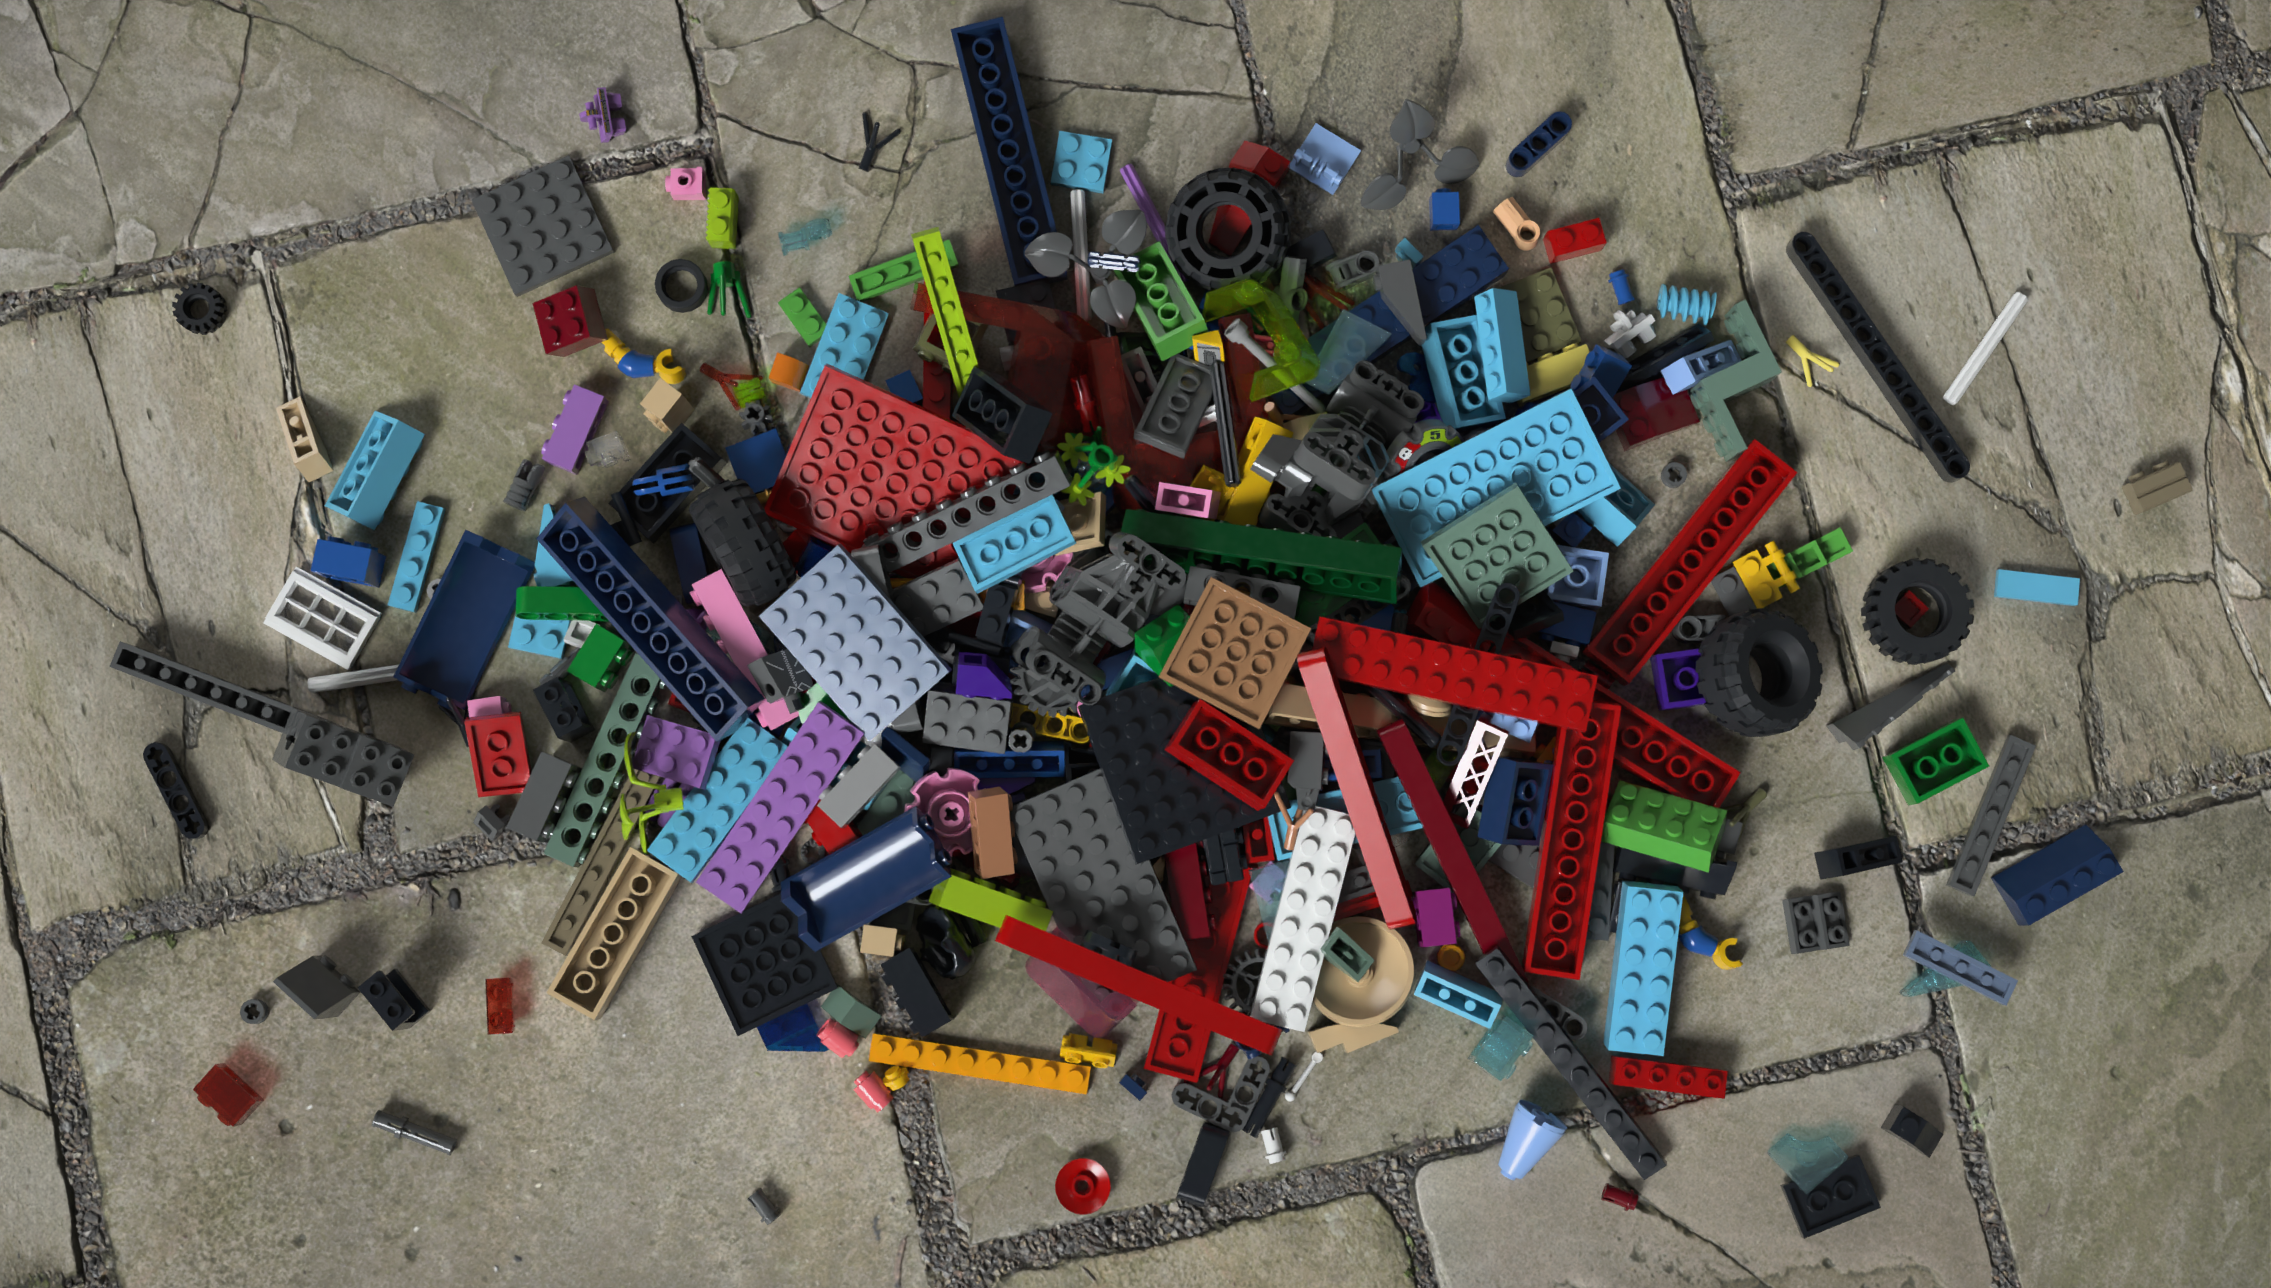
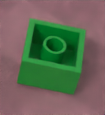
M596 624L567 671L594 688L606 692L607 689H612L619 678L617 673L621 666H626L633 656L631 650L633 647L628 642Z

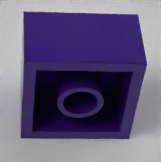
M1699 649L1657 654L1650 658L1658 711L1702 706L1706 702L1703 694H1699L1697 686L1699 675L1695 672L1696 661L1701 656Z

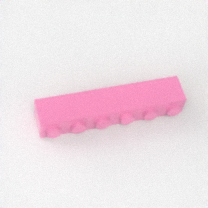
M722 569L692 584L694 590L689 593L697 607L700 605L704 607L707 615L703 616V619L709 630L715 629L720 637L716 641L717 645L725 654L730 655L733 663L763 695L747 665L768 654ZM766 698L758 706L759 712L755 714L763 728L768 726L770 730L799 716L798 712L789 713L784 699L770 704Z

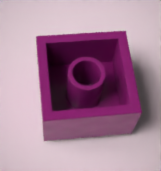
M1450 888L1412 892V900L1417 914L1415 928L1418 947L1457 944L1456 938L1460 937L1459 921H1454L1453 910H1457L1455 893H1451Z

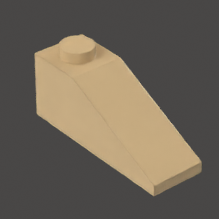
M301 396L277 407L276 410L293 463L305 479L311 482L332 472L333 468L327 450Z

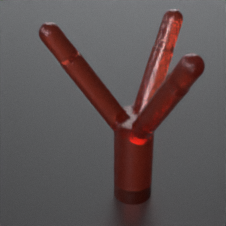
M705 362L699 370L701 373L719 382L736 411H739L740 407L727 384L737 387L738 382L734 380H763L761 375L723 373Z

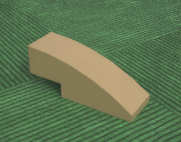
M1336 1023L1310 1030L1308 1034L1317 1053L1341 1043L1345 1052L1349 1053L1396 1034L1399 1031L1395 1026L1381 1023L1368 1027H1350Z

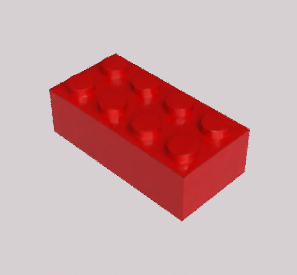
M1201 699L1192 704L1164 749L1257 811L1266 808L1294 762L1293 759Z

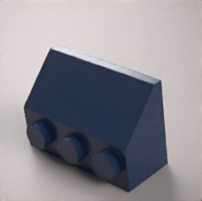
M1499 756L1486 787L1478 837L1499 844L1539 846L1553 764Z

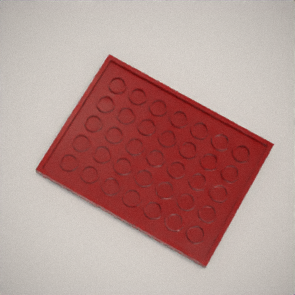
M826 363L764 510L768 516L834 546L841 543L851 553L852 550L862 547L865 538L875 533L881 536L888 532L887 528L900 521L904 525L912 521L911 517L922 510H926L929 513L937 509L936 504L947 498H951L952 501L961 497L960 493L972 486L978 489L986 485L985 481L992 476L999 474L1000 477H1003L1010 473V468L1022 463V461L1002 455L971 429ZM1008 484L1006 489L1013 495L1017 485ZM991 496L982 497V502L986 506L992 507L996 505L995 500ZM957 509L959 516L962 518L971 517L968 509ZM939 519L933 521L937 529H947L944 521ZM909 532V536L913 541H922V536L918 532ZM953 543L892 572L905 578H917L959 558ZM885 544V548L888 552H898V549L894 544Z

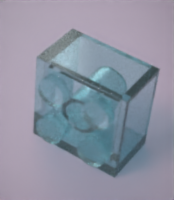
M1499 1014L1494 1020L1491 1029L1487 1030L1467 1059L1496 1080L1509 1079L1517 1067L1514 1064L1520 1055L1524 1057L1531 1049L1533 1043L1530 1040L1533 1038V1035L1509 1017Z

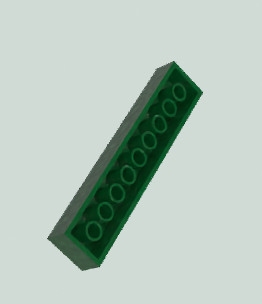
M1126 509L1121 532L1137 536L1181 566L1186 574H1189L1190 566L1196 567V564H1205L1212 566V570L1223 572L1224 569H1233L1239 571L1240 575L1251 577V574H1260L1268 577L1267 580L1278 582L1279 579L1291 580L1295 582V585L1300 586L1302 591L1397 604L1402 578V548L1392 544L1378 545L1364 540L1349 541L1342 540L1336 536L1321 537L1314 536L1308 532L1293 533L1279 528L1264 529L1251 524L1243 526L1230 524L1223 520L1215 522L1203 520L1199 517L1186 518L1175 516L1171 513L1158 514L1144 509ZM1126 541L1123 542L1122 546H1124L1126 551L1132 553L1135 551V549L1126 544ZM1150 554L1143 560L1145 568L1149 567L1152 562Z

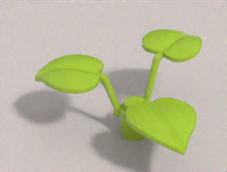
M631 732L627 735L624 744V759L630 782L657 789L659 793H654V804L631 809L626 807L625 793L621 794L620 817L622 820V835L624 840H628L630 830L634 825L629 815L640 812V844L643 853L648 855L651 854L647 851L651 844L645 830L648 818L669 811L684 810L682 788L666 789V784L658 785L637 778L632 765L631 753L632 740L636 732ZM655 809L654 811L643 814V811Z

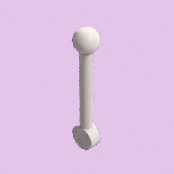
M1320 1052L1312 1054L1310 1064L1292 1090L1286 1092L1285 1098L1287 1101L1292 1102L1295 1100L1296 1092L1316 1063L1322 1061L1323 1056Z

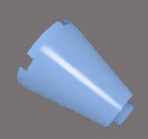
M1520 1099L1515 1106L1498 1163L1501 1168V1174L1511 1180L1516 1178L1522 1179L1565 1134L1567 1126L1552 1113L1547 1115L1540 1111L1542 1107Z

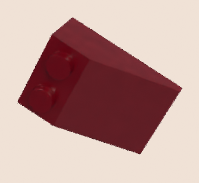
M1664 377L1616 393L1613 397V400L1629 419L1616 430L1624 452L1700 422L1687 390L1673 395Z

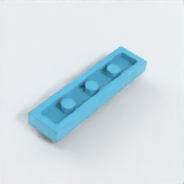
M417 501L388 606L417 613L444 518L445 508Z

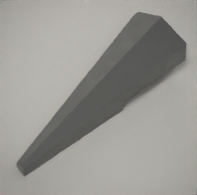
M1946 663L1826 725V727L1838 743L1847 742L1852 750L1860 749L1865 745V741L1873 735L1880 733L1885 726L1896 720L1923 698L1922 695L1937 687L1941 681L1953 674L1955 670Z

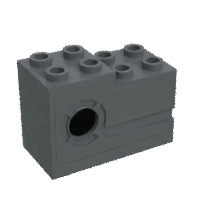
M293 708L272 760L284 768L394 807L414 754L394 744Z

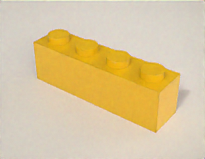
M1258 417L1254 418L1238 455L1242 482L1238 487H1235L1234 492L1217 516L1218 521L1223 520L1230 524L1243 526L1246 524L1257 525L1258 515L1263 503L1267 501L1270 495L1269 489L1272 483L1250 470V468L1273 434L1292 438L1294 432L1268 420Z

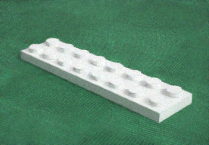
M1317 806L1316 811L1299 827L1250 1017L1265 1023L1305 1032L1324 954L1320 949L1329 938L1355 837L1349 813Z

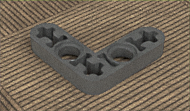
M1261 1056L1247 1060L1228 1102L1187 1083H1179L1174 1087L1171 1094L1172 1101L1177 1107L1228 1131L1238 1132L1244 1128L1268 1077L1269 1064ZM1258 1061H1261V1067L1265 1070L1263 1074L1258 1073L1255 1077V1081H1260L1258 1087L1251 1082L1243 1081L1245 1075L1250 1078L1253 1070L1249 1068L1250 1064H1256ZM1242 1086L1252 1088L1254 1094L1250 1101L1244 1102L1238 1098L1237 1093ZM1188 1088L1190 1096L1196 1098L1197 1093L1203 1096L1198 1100L1196 1110H1193L1190 1107L1194 1103L1185 1100L1183 1103L1178 1102L1179 1096L1176 1095V1092ZM1208 1099L1215 1101L1217 1104L1216 1112L1212 1115H1205L1201 1111L1203 1101ZM1222 1105H1225L1227 1108L1224 1112L1233 1115L1235 1111L1239 1112L1238 1117L1242 1121L1240 1124L1235 1123L1231 1127L1229 1126L1230 1121L1222 1116L1221 1122L1215 1119L1221 1113Z

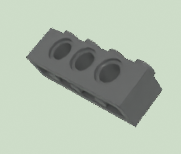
M1196 564V567L1190 566L1184 604L1196 606L1212 577L1234 589L1238 587L1247 588L1250 592L1249 597L1295 619L1300 586L1295 585L1294 581L1279 579L1278 582L1267 580L1268 577L1260 574H1251V577L1240 575L1239 571L1233 569H1224L1223 572L1212 570V566L1205 564ZM1265 592H1273L1277 596V601L1266 603L1262 595Z

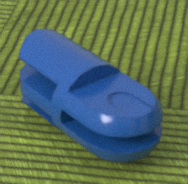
M689 463L657 469V475L633 480L632 485L658 481L659 485L635 490L634 493L639 496L660 491L662 496L695 490L694 485L681 486L669 490L667 484L692 480V474L668 479L665 477V473L689 469Z

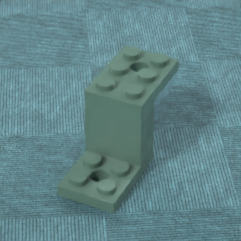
M1746 299L1736 303L1724 315L1726 318L1724 320L1725 327L1730 334H1734L1738 342L1736 344L1737 351L1742 358L1746 359L1702 379L1691 389L1692 394L1690 395L1694 407L1700 409L1704 417L1702 422L1706 431L1712 433L1716 441L1714 446L1718 455L1721 458L1724 457L1726 462L1738 457L1748 448L1725 403L1770 383L1782 373Z

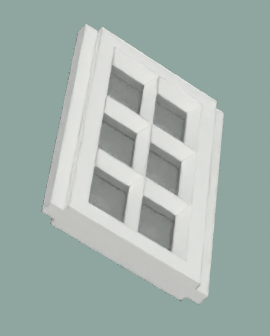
M296 567L290 574L263 623L343 668L350 670L377 625L382 613Z

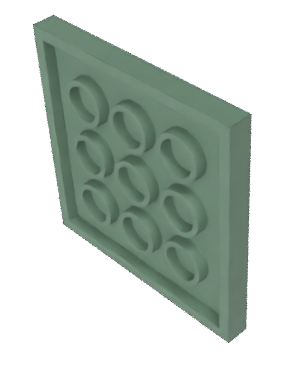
M1517 483L1509 486L1421 541L1423 548L1478 629L1482 628L1493 595L1501 584L1511 583L1517 587L1520 593L1518 606L1573 572L1572 567ZM1505 589L1499 593V599L1504 604H1510L1514 601V594L1512 591ZM1498 615L1492 616V617L1490 618V620H1489V623L1492 622L1493 620L1497 619V618L1500 617V616H1498Z

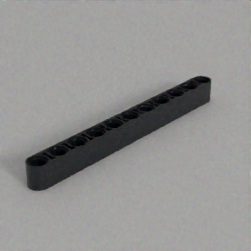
M1808 232L1797 233L1787 244L1786 253L1940 478L1945 482L1953 483L1965 477L1970 470V463L1815 237ZM1796 242H1802L1806 246V252L1799 251L1796 247ZM1811 264L1819 265L1821 274L1814 273L1811 269ZM1826 286L1834 287L1837 295H1829ZM1848 308L1852 313V318L1844 317L1841 309ZM1857 330H1863L1866 333V341L1861 340L1857 336ZM1873 352H1878L1882 356V363H1878L1873 359ZM1888 374L1896 376L1898 380L1897 385H1893L1888 381ZM1904 396L1912 399V407H1907L1904 404ZM1919 418H1923L1927 421V430H1924L1919 426ZM1935 440L1943 444V452L1935 449ZM1950 463H1954L1958 466V475H1955L1950 471Z

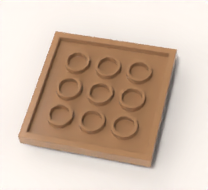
M1211 577L1159 678L1260 729L1311 628Z

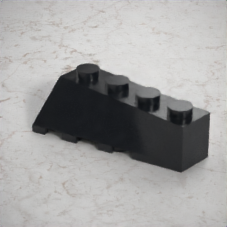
M1617 846L1613 872L1620 873V879L1635 882L1636 877L1646 879V883L1661 885L1665 883L1678 886L1683 893L1689 894L1690 889L1700 891V897L1716 900L1717 895L1724 896L1736 870L1737 862L1729 860L1727 862H1718L1714 859L1708 873Z

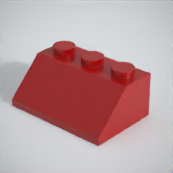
M1434 582L1422 586L1406 613L1408 615L1406 630L1419 638L1474 649L1481 628L1478 629L1461 602ZM1483 642L1480 645V651L1488 652L1491 642Z

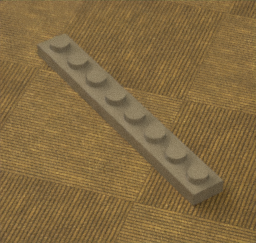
M634 769L639 780L658 784L661 779L660 776ZM628 778L541 942L543 945L568 956L628 840H624L622 835V820L620 817L621 794L625 793L626 807L631 809L647 805L655 789L633 784ZM640 812L629 815L630 820L634 823L630 830L629 838L639 821Z

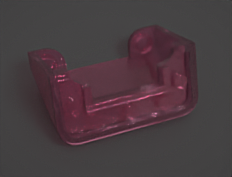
M1058 927L1051 932L1053 935L1070 941ZM1029 956L1026 961L1025 967L1028 975L1094 1038L1105 1037L1137 1006V1003L1131 998L1119 992L1109 994L1101 1002L1072 973L1032 956Z

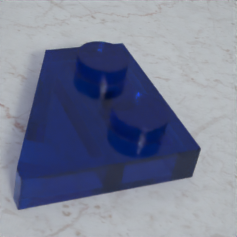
M808 1003L757 1027L767 1051L825 1052L830 1050L820 1042L821 1039L817 1036L820 1028Z

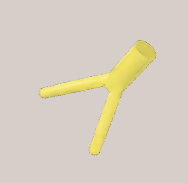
M1794 335L1786 341L1802 359L1808 387L1813 385L1808 359L1829 372L1834 371V368L1831 366L1839 367L1838 362L1811 352Z

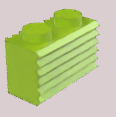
M709 188V194L707 195L709 197L707 200L709 203L707 205L708 215L706 216L708 220L706 221L707 231L705 232L707 236L705 239L712 248L736 249L739 196L735 189Z

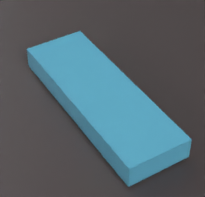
M1998 569L1996 570L1994 597L2077 606L2080 578Z

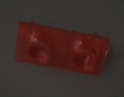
M511 977L485 979L487 1034L513 1033L515 1025H513L512 986H514V983H511Z

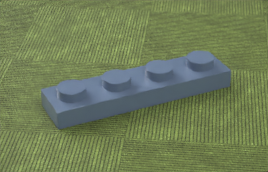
M1914 930L1903 953V956L2001 1005L2007 1006L2018 980L1918 930Z

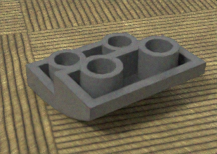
M1841 891L1782 900L1791 954L1850 946Z

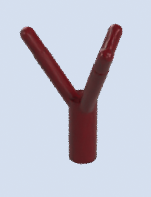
M1231 1043L1217 1063L1201 1070L1199 1074L1200 1078L1216 1070L1207 1086V1090H1212L1220 1077L1218 1098L1220 1099L1224 1095L1226 1069L1239 1051V1048ZM1183 1080V1083L1191 1082L1188 1080Z

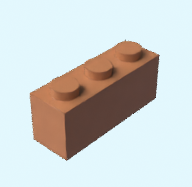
M1001 787L968 792L975 872L982 879L1015 874L1014 864H1017V853L1015 848H1012L1015 828L1013 822L1010 821L1009 811L1013 809L1010 794Z

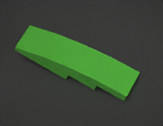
M1840 527L1786 554L1784 559L1790 570H1794L1798 577L1796 578L1797 580L1853 552ZM1774 562L1767 566L1774 580L1781 577Z

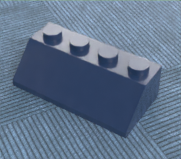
M2083 825L1994 875L1991 879L2018 926H2029L2124 871L2110 847L2087 825Z

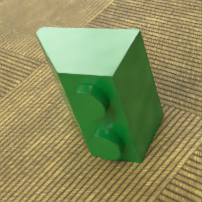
M1176 605L1135 632V653L1158 676L1162 672L1190 618L1179 605ZM1164 681V682H1165L1166 684H1168L1170 687L1174 686V685H1172V684H1170V683Z

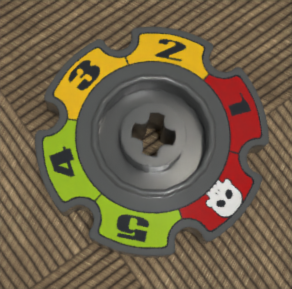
M1427 419L1415 423L1410 432L1405 433L1402 431L1389 446L1387 453L1391 459L1383 470L1384 480L1387 481L1463 443L1462 436L1451 425L1446 426L1438 419Z

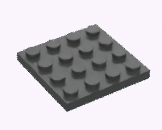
M569 155L471 200L516 297L615 253Z

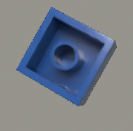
M328 536L327 541L317 539L311 572L329 579L379 588L386 556L378 553L379 548L372 547L371 544L354 541L353 546L352 543L346 542L344 539Z

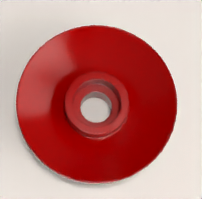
M1088 1158L1074 1159L1065 1164L1059 1171L1055 1182V1192L1061 1205L1068 1211L1080 1215L1091 1214L1099 1210L1106 1203L1111 1189L1107 1171L1101 1164ZM1081 1180L1087 1181L1089 1185L1084 1191L1078 1188V1183Z

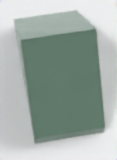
M1336 927L1320 949L1324 954L1325 960L1357 982L1360 981L1375 961L1338 927Z
M837 984L838 989L829 994L821 1007L840 1024L866 1039L882 1015Z

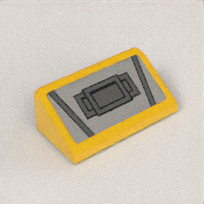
M1219 330L1192 336L1195 361L1207 366L1212 365L1216 361L1225 363Z

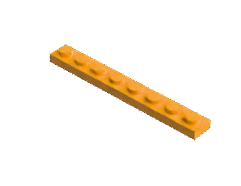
M876 1033L872 1035L868 1060L871 1062L1087 1094L1091 1066Z

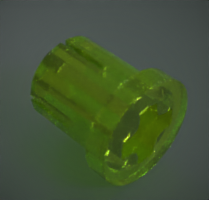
M758 377L740 384L736 382L731 384L740 409L746 408V402L751 403L765 397L763 388H759L761 383Z

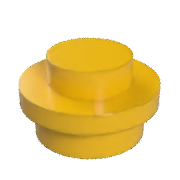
M898 1065L889 1068L884 1074L883 1084L889 1087L891 1091L900 1089L909 1081L907 1068L904 1066L899 1067Z

